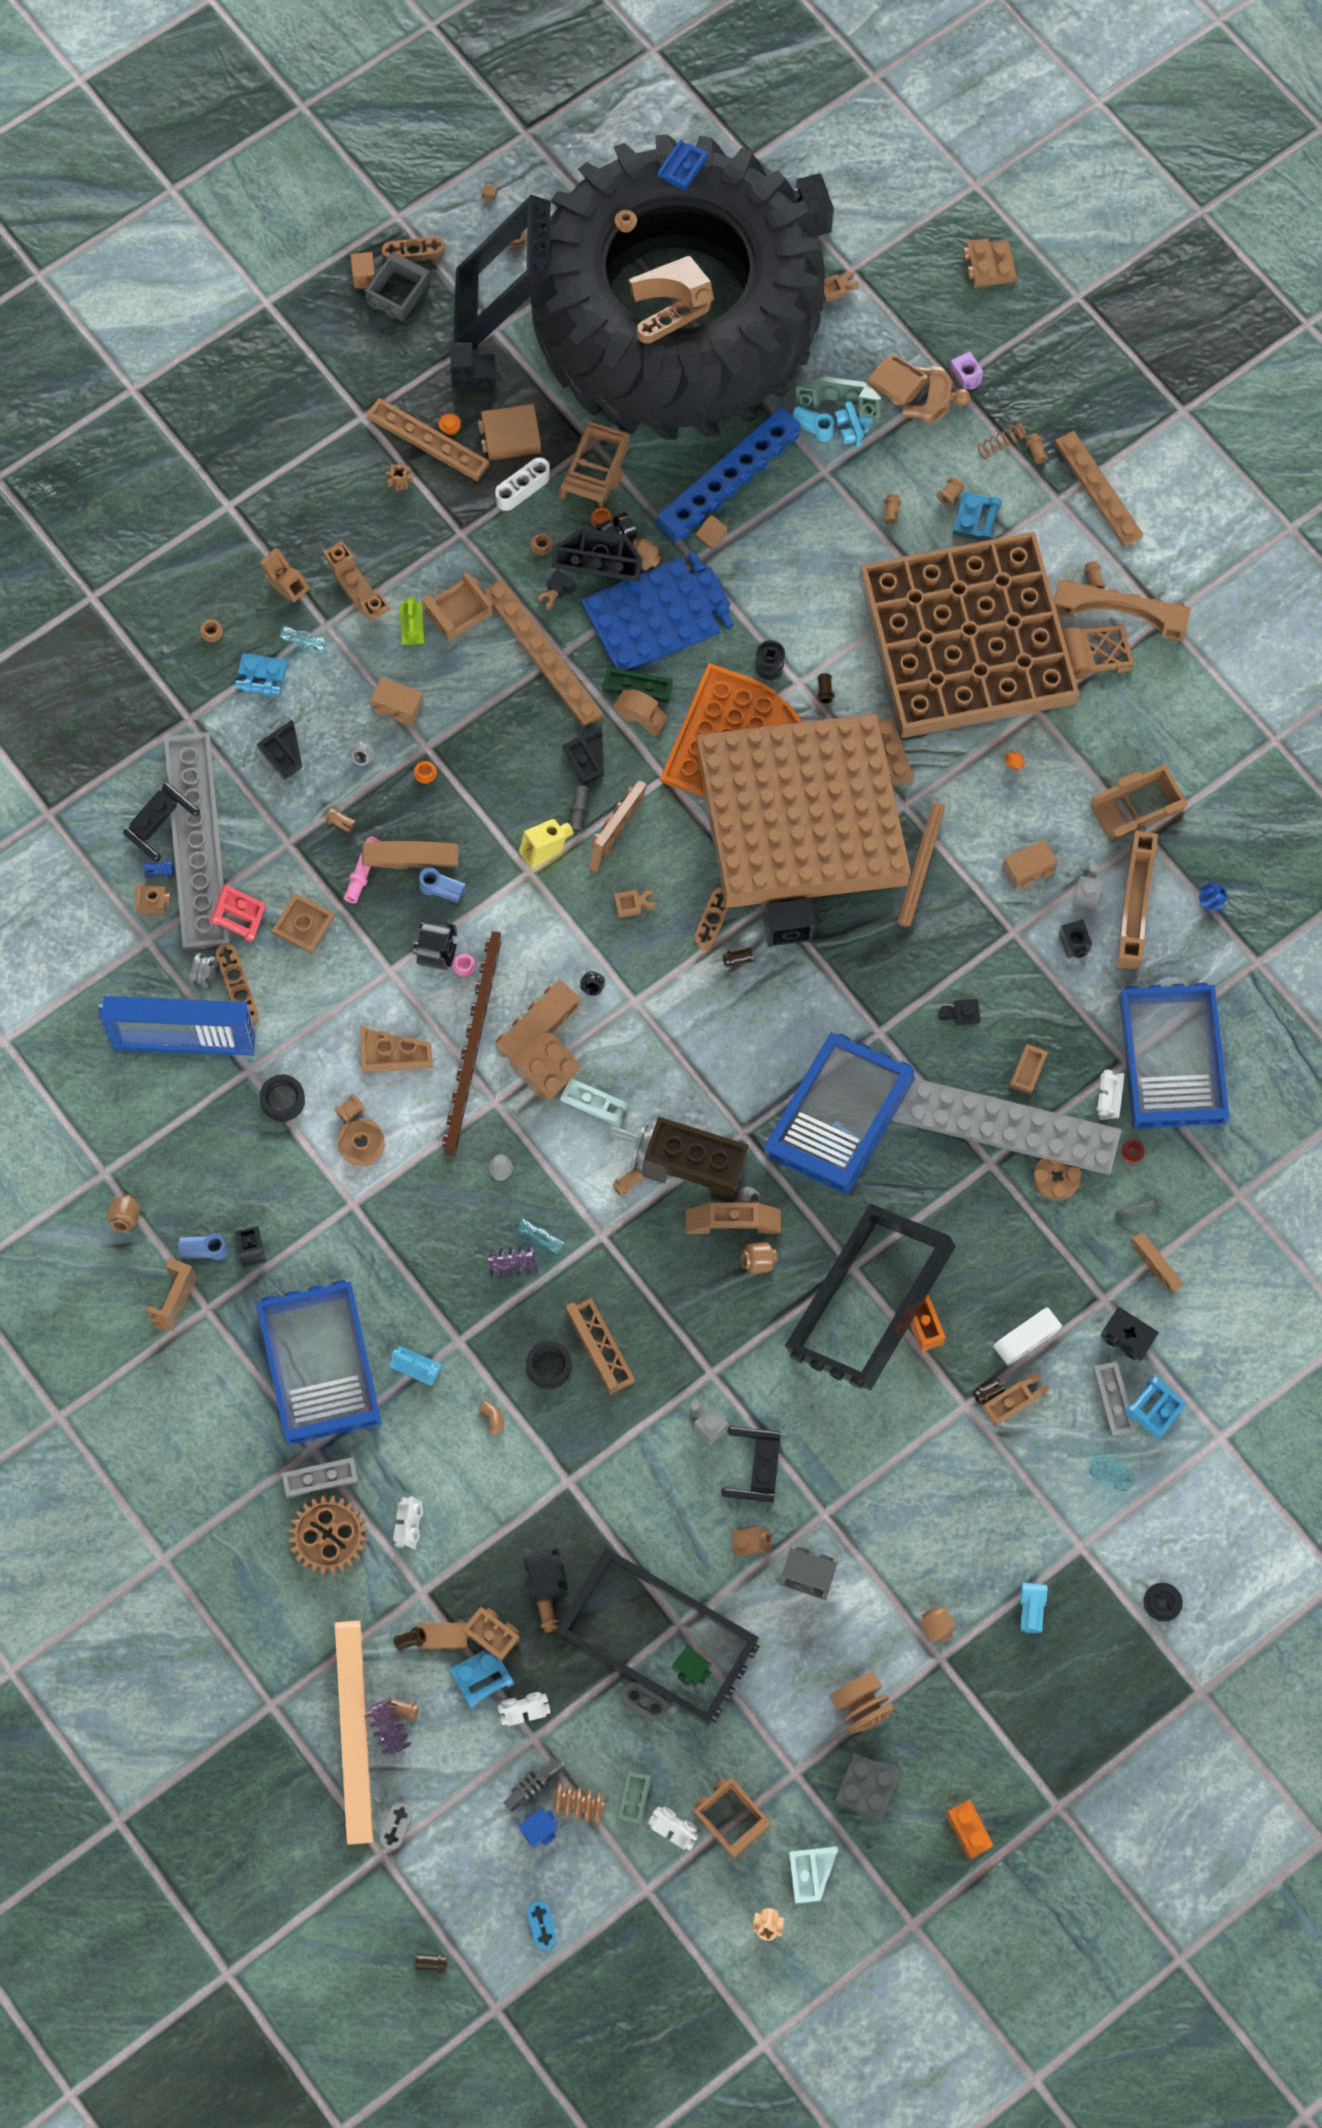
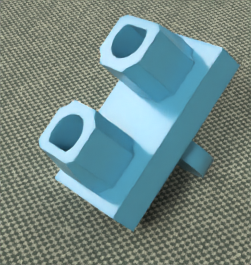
M851 401L845 403L844 409L834 412L836 425L848 424L849 427L840 432L843 444L855 443L856 447L862 446L863 432H869L868 426L873 422L872 417L860 416L859 411L856 415Z

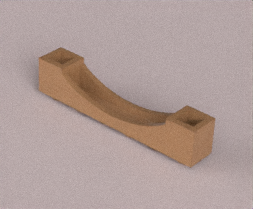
M1059 580L1054 599L1058 615L1073 618L1074 614L1088 610L1120 611L1150 623L1161 632V637L1179 641L1184 639L1191 608L1185 607L1180 603L1171 604L1160 599L1143 598L1137 594L1128 595L1120 593L1114 589L1105 590L1094 585H1081L1072 580Z
M1135 830L1131 841L1116 968L1139 971L1142 963L1148 897L1158 834Z

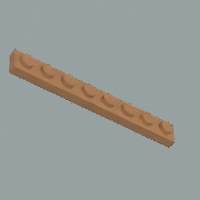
M501 579L483 590L484 594L487 593L491 597L493 608L584 729L603 717L602 711L504 581Z

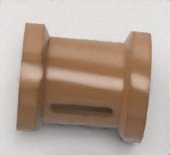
M950 477L947 480V485L943 490H939L936 496L942 504L951 507L957 495L964 492L965 486L957 478Z
M351 1094L349 1096L350 1099L343 1105L334 1108L338 1117L345 1124L350 1122V1119L358 1112L365 1111V1107L354 1094Z

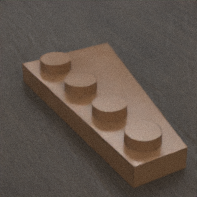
M638 780L634 787H629L623 803L619 802L615 807L613 817L606 819L601 834L597 833L591 843L593 851L589 869L598 872L600 869L602 855L608 856L615 837L619 838L626 825V820L629 821L644 798L647 785L644 782Z

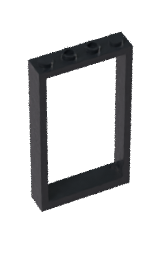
M530 195L456 268L454 344L472 343L474 350L549 280L551 201ZM527 228L526 271L478 315L479 274Z
M870 1204L785 1344L786 1349L790 1353V1358L798 1363L804 1361L818 1372H822V1370L827 1371L830 1376L839 1381L843 1378L849 1381L855 1388L862 1389L863 1387L871 1391L956 1248L951 1237ZM878 1224L932 1246L934 1250L861 1372L803 1347L875 1225Z
M605 1548L555 1631V1636L632 1682L640 1683L664 1698L669 1704L708 1727L711 1721L717 1722L723 1711L720 1709L721 1704L724 1700L729 1701L735 1691L732 1685L736 1679L741 1680L748 1669L745 1666L746 1661L749 1657L753 1659L760 1648L757 1645L758 1636L608 1548ZM611 1562L747 1641L746 1646L707 1712H704L570 1632Z

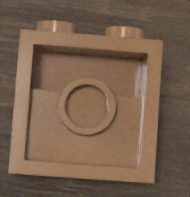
M988 238L967 241L966 248H963L964 261H968L967 275L969 280L972 279L973 287L1016 282L1017 276L1008 240L990 243Z

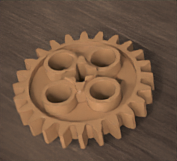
M322 1496L321 1503L319 1504L315 1499H312L313 1506L309 1507L303 1504L305 1512L296 1511L299 1520H291L292 1525L296 1527L288 1530L289 1534L295 1536L288 1540L289 1544L296 1545L291 1549L292 1554L299 1553L295 1558L297 1562L305 1560L303 1563L304 1569L312 1565L311 1571L313 1574L316 1573L318 1568L321 1569L322 1576H325L327 1570H330L332 1576H335L337 1568L342 1573H345L344 1565L347 1564L353 1568L351 1560H361L357 1552L366 1551L361 1543L368 1542V1538L362 1536V1534L368 1532V1529L360 1527L366 1521L364 1518L357 1519L361 1512L359 1509L352 1512L353 1503L348 1504L346 1507L344 1506V1498L339 1503H336L334 1496L331 1497L330 1502H326L325 1497ZM330 1514L333 1518L330 1523L322 1524L320 1522L321 1516ZM311 1523L317 1524L327 1534L332 1531L333 1538L345 1545L346 1548H340L330 1538L325 1540L323 1533L312 1527ZM344 1528L352 1530V1534L348 1538H341L339 1532ZM310 1533L318 1536L317 1540L312 1544L305 1542V1537ZM327 1548H335L337 1550L336 1555L332 1558L325 1557L324 1552Z

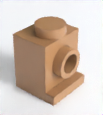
M137 884L135 906L138 914L166 915V907H170L171 894L167 893L166 887Z

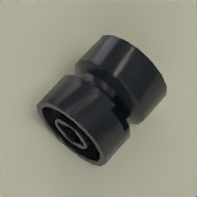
M625 511L614 516L612 521L606 520L596 525V530L625 534L630 541L637 537L634 523Z
M767 640L762 642L757 648L755 670L765 680L777 679L783 673L785 649L779 642Z

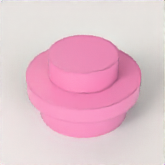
M468 954L458 955L453 961V970L459 976H470L476 969L474 958Z

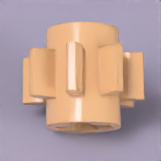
M764 1909L760 1914L755 1913L752 1931H758L760 1939L773 1940L776 1935H782L784 1918H779L778 1912L774 1909Z

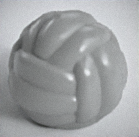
M360 741L350 748L349 755L355 764L365 766L374 759L375 752L369 743Z
M499 1154L489 1161L487 1169L495 1180L503 1181L511 1175L514 1166L507 1156Z
M747 1186L737 1192L735 1203H760V1195L756 1189Z

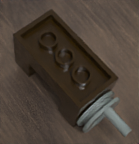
M659 1116L656 1124L652 1125L651 1129L648 1128V1123H644L640 1134L612 1126L611 1136L636 1143L631 1168L635 1169L636 1165H639V1170L643 1171V1177L666 1183L668 1175L711 1188L710 1198L725 1203H734L747 1164L748 1144Z

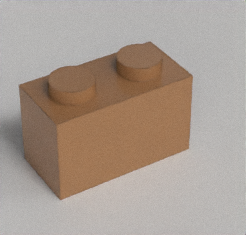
M380 677L370 699L371 710L380 716L387 715L393 717L399 723L413 725L423 704V693Z
M1044 839L1004 858L1002 868L1016 890L1020 887L1027 888L1031 886L1035 880L1041 877L1045 879L1053 875L1058 861Z

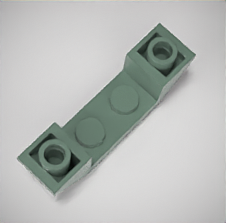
M824 376L796 386V406L802 405L817 409L822 400L842 403L851 401L852 404L859 405L860 416L881 418V397L866 382Z

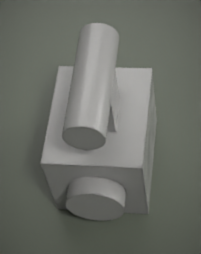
M1093 863L1090 865L1086 877L1080 875L1073 907L1095 912L1103 883L1102 880L1096 879L1099 869L1097 864Z
M694 1400L691 1402L690 1414L697 1419L694 1422V1430L711 1446L728 1431L729 1424L713 1406L705 1412L698 1401Z

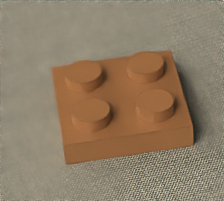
M294 893L273 927L272 934L313 954L333 922L335 913Z

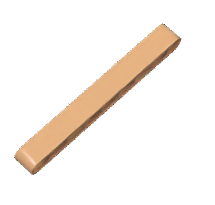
M360 1620L335 1622L347 1844L373 1843Z

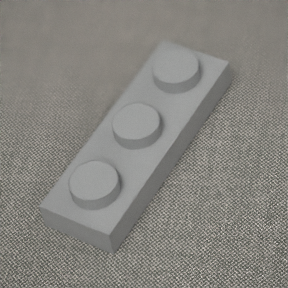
M1117 1361L1094 1366L1093 1372L1111 1437L1134 1433L1136 1431L1134 1421L1125 1413L1129 1403Z
M353 1457L282 1473L287 1498L359 1483Z

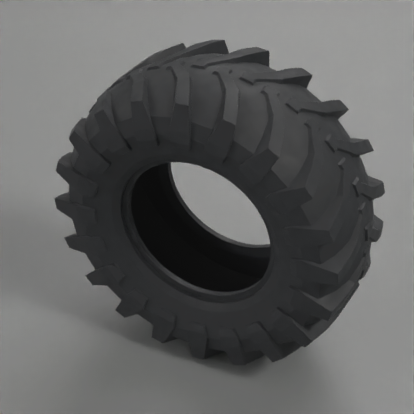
M668 134L655 135L656 149L637 153L626 143L614 146L618 157L617 160L601 168L586 162L578 168L585 179L570 193L557 191L553 196L551 202L557 209L550 218L549 280L530 297L532 319L539 345L543 354H545L552 373L563 388L568 386L571 388L576 400L593 416L604 409L620 429L634 434L639 423H644L651 427L657 435L666 440H677L678 427H695L702 434L710 437L720 434L718 422L738 416L750 422L758 418L759 416L753 406L763 401L770 394L783 397L790 390L784 382L793 373L795 368L799 365L807 364L811 355L807 349H809L813 341L814 333L818 331L822 316L820 311L823 310L825 284L823 252L817 235L816 225L805 201L797 202L794 190L778 170L767 176L761 163L752 152L741 148L733 158L726 156L721 147L712 138L699 135L696 147L708 152V159L686 191L667 182L666 179L658 177L659 169L677 145V142ZM622 210L632 211L637 217V224L630 232H622L615 225V216ZM665 248H687L703 252L723 263L738 279L744 292L736 304L725 314L703 325L678 328L652 343H643L638 340L637 327L643 320L629 312L618 301L610 288L616 276L627 264L646 253Z

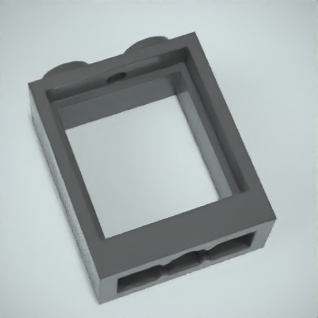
M392 252L365 290L366 302L372 308L386 312L391 318L404 321L431 283L430 271ZM393 273L416 284L402 306L379 295Z

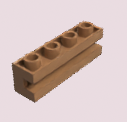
M561 980L556 984H550L544 992L545 995L540 1000L536 999L528 1008L529 1011L524 1016L520 1015L513 1022V1027L508 1032H503L497 1038V1053L503 1058L506 1056L510 1060V1064L541 1032L553 1034L581 1005L580 996Z

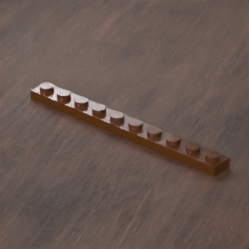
M492 931L491 938H486L484 952H487L486 960L481 961L479 972L483 975L481 981H477L475 995H478L477 1003H472L470 1016H473L472 1024L467 1025L466 1038H469L467 1046L463 1045L461 1059L464 1060L462 1068L458 1067L456 1081H459L458 1090H453L451 1103H455L454 1109L449 1111L447 1117V1125H450L449 1132L444 1133L442 1147H445L447 1156H456L502 942L500 932Z

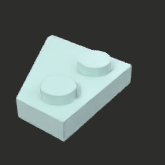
M837 1847L789 1852L795 1904L818 1902L821 1900L838 1851Z

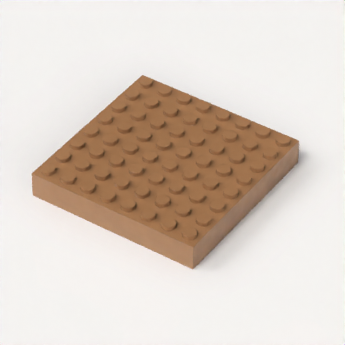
M1035 531L861 565L859 578L901 739L1076 704L1079 690Z
M877 714L697 735L695 749L726 908L770 903L774 900L787 901L798 897L811 898L908 886L911 872Z

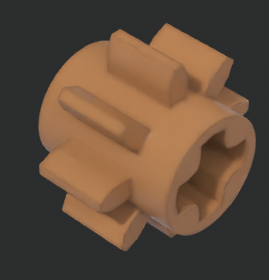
M402 463L398 465L391 464V471L385 472L386 479H388V487L393 486L396 492L402 489L408 490V482H413V476L410 475L411 468H406Z

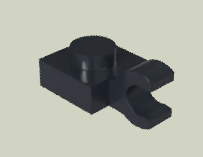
M978 999L955 1000L954 1007H940L939 1019L942 1021L956 1019L957 1025L980 1024Z

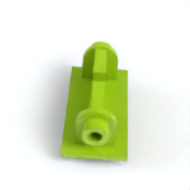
M408 597L403 604H399L402 645L424 644L422 603H417L413 597Z

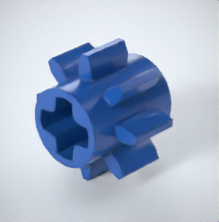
M1209 882L1201 887L1203 891L1199 895V900L1205 909L1218 911L1225 907L1224 902L1228 895L1221 884L1216 885V883L1212 884Z

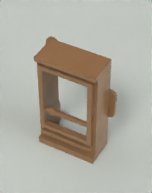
M588 421L570 468L559 490L558 497L565 499L568 492L598 501V508H604L611 489L614 490L618 487L623 475V470L620 467L629 447V434ZM591 437L619 446L610 469L582 459ZM579 464L607 472L605 481L577 473Z
M1165 764L1142 775L1139 772H1134L1119 779L1117 786L1094 795L1090 806L1110 842L1113 843L1117 839L1135 832V830H1140L1178 812H1183L1188 805V801L1184 798ZM1158 782L1169 805L1141 818L1127 795ZM1124 797L1135 816V821L1125 823L1114 800Z

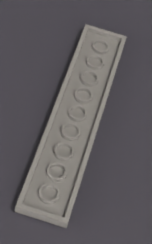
M210 733L164 737L168 783L200 809V814L194 817L177 803L176 805L178 806L171 813L183 950L215 948L222 944H230L229 930L219 924L215 926L209 923L221 888L224 886ZM223 911L222 916L227 918V913Z
M892 1074L887 1096L899 1077L898 1075ZM915 1078L891 1120L1107 1175L1111 1174L1122 1130Z

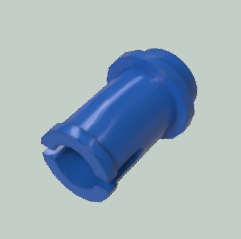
M165 860L162 863H144L145 877L166 876V878L174 875L173 862Z

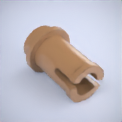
M1038 434L1028 436L1026 438V446L1030 448L1034 462L1039 464L1046 461L1048 456L1042 445V437Z
M888 494L884 499L885 514L883 521L887 524H895L898 522V508L901 505V500L896 494Z
M1096 561L1085 564L1084 574H1087L1090 585L1100 589L1105 588L1100 573L1101 566Z
M331 808L325 818L329 825L334 824L347 833H350L354 828L352 825L356 824V820L340 813L338 808Z
M633 1168L622 1178H616L612 1186L618 1195H626L630 1188L643 1180V1176L637 1168Z
M552 1600L537 1603L542 1621L540 1627L544 1629L545 1633L555 1631L560 1621L556 1619Z
M389 1698L388 1703L390 1704L386 1706L387 1714L404 1717L407 1721L416 1719L419 1706L415 1705V1702L407 1703Z

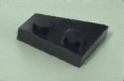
M290 720L257 743V748L283 780H286L302 768L293 720Z
M601 726L562 745L565 755L583 785L604 776Z

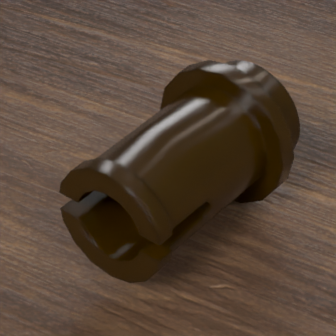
M828 673L819 674L817 676L819 688L817 699L822 704L831 703L835 697L834 692H832V675Z
M750 947L734 952L728 950L722 955L725 967L734 968V965L753 962V954Z
M997 1378L983 1387H976V1390L973 1391L976 1402L979 1405L982 1403L986 1404L989 1399L1003 1393L1005 1387L1003 1384L999 1385L1002 1381Z
M413 1627L409 1632L394 1636L393 1642L395 1648L401 1651L415 1645L417 1647L422 1646L427 1636L424 1629Z
M416 1953L415 1970L438 1971V1973L446 1971L447 1956L439 1953V1955Z

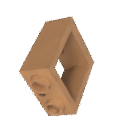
M730 1778L727 1782L725 1779H722L713 1788L715 1793L709 1798L703 1796L696 1802L694 1806L697 1809L694 1810L693 1815L734 1860L770 1828L772 1823L738 1784ZM729 1790L758 1821L732 1846L704 1815Z

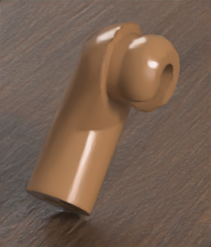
M486 1400L479 1410L489 1417L490 1425L487 1427L488 1432L493 1436H497L504 1428L503 1414Z

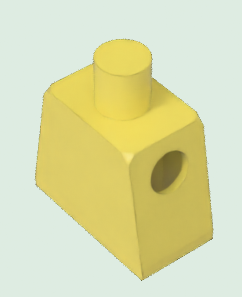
M554 819L524 831L519 853L530 869H533L563 850L566 838L573 835V829L569 823L559 826Z

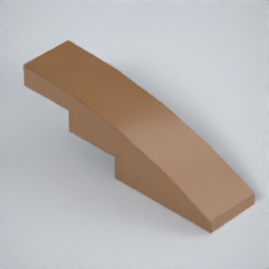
M420 841L363 842L362 866L404 870L408 867L432 868L433 866L456 868L458 866V844Z

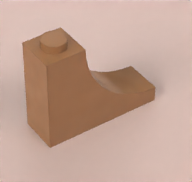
M690 255L628 279L631 295L635 302L655 297H671L683 300L695 308L714 300L710 280Z

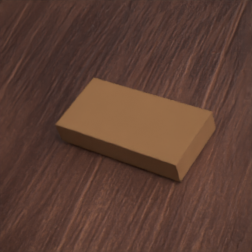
M1026 1044L1009 1087L1031 1095L1048 1052Z
M418 1623V1628L424 1629L427 1639L422 1646L417 1648L467 1649V1635L462 1632L467 1623Z

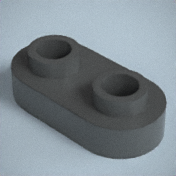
M637 1682L628 1683L623 1688L622 1701L630 1709L654 1722L660 1721L666 1716L667 1702L658 1694ZM636 1692L639 1695L638 1699L631 1700L629 1697L630 1693ZM651 1706H659L660 1711L652 1713L650 1710Z

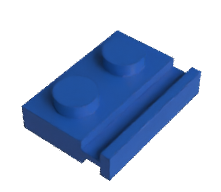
M680 139L659 169L658 177H662L667 182L686 191L708 159V152L690 143L686 144Z

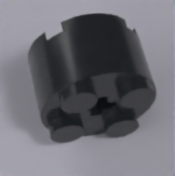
M421 920L419 924V940L415 941L413 945V954L417 955V964L424 967L448 970L447 967H451L456 953L457 944L453 943V936L457 937L456 925Z
M558 1548L528 1554V1557H523L525 1570L531 1577V1580L527 1581L529 1594L538 1603L568 1596L564 1565L558 1562V1557L561 1556Z

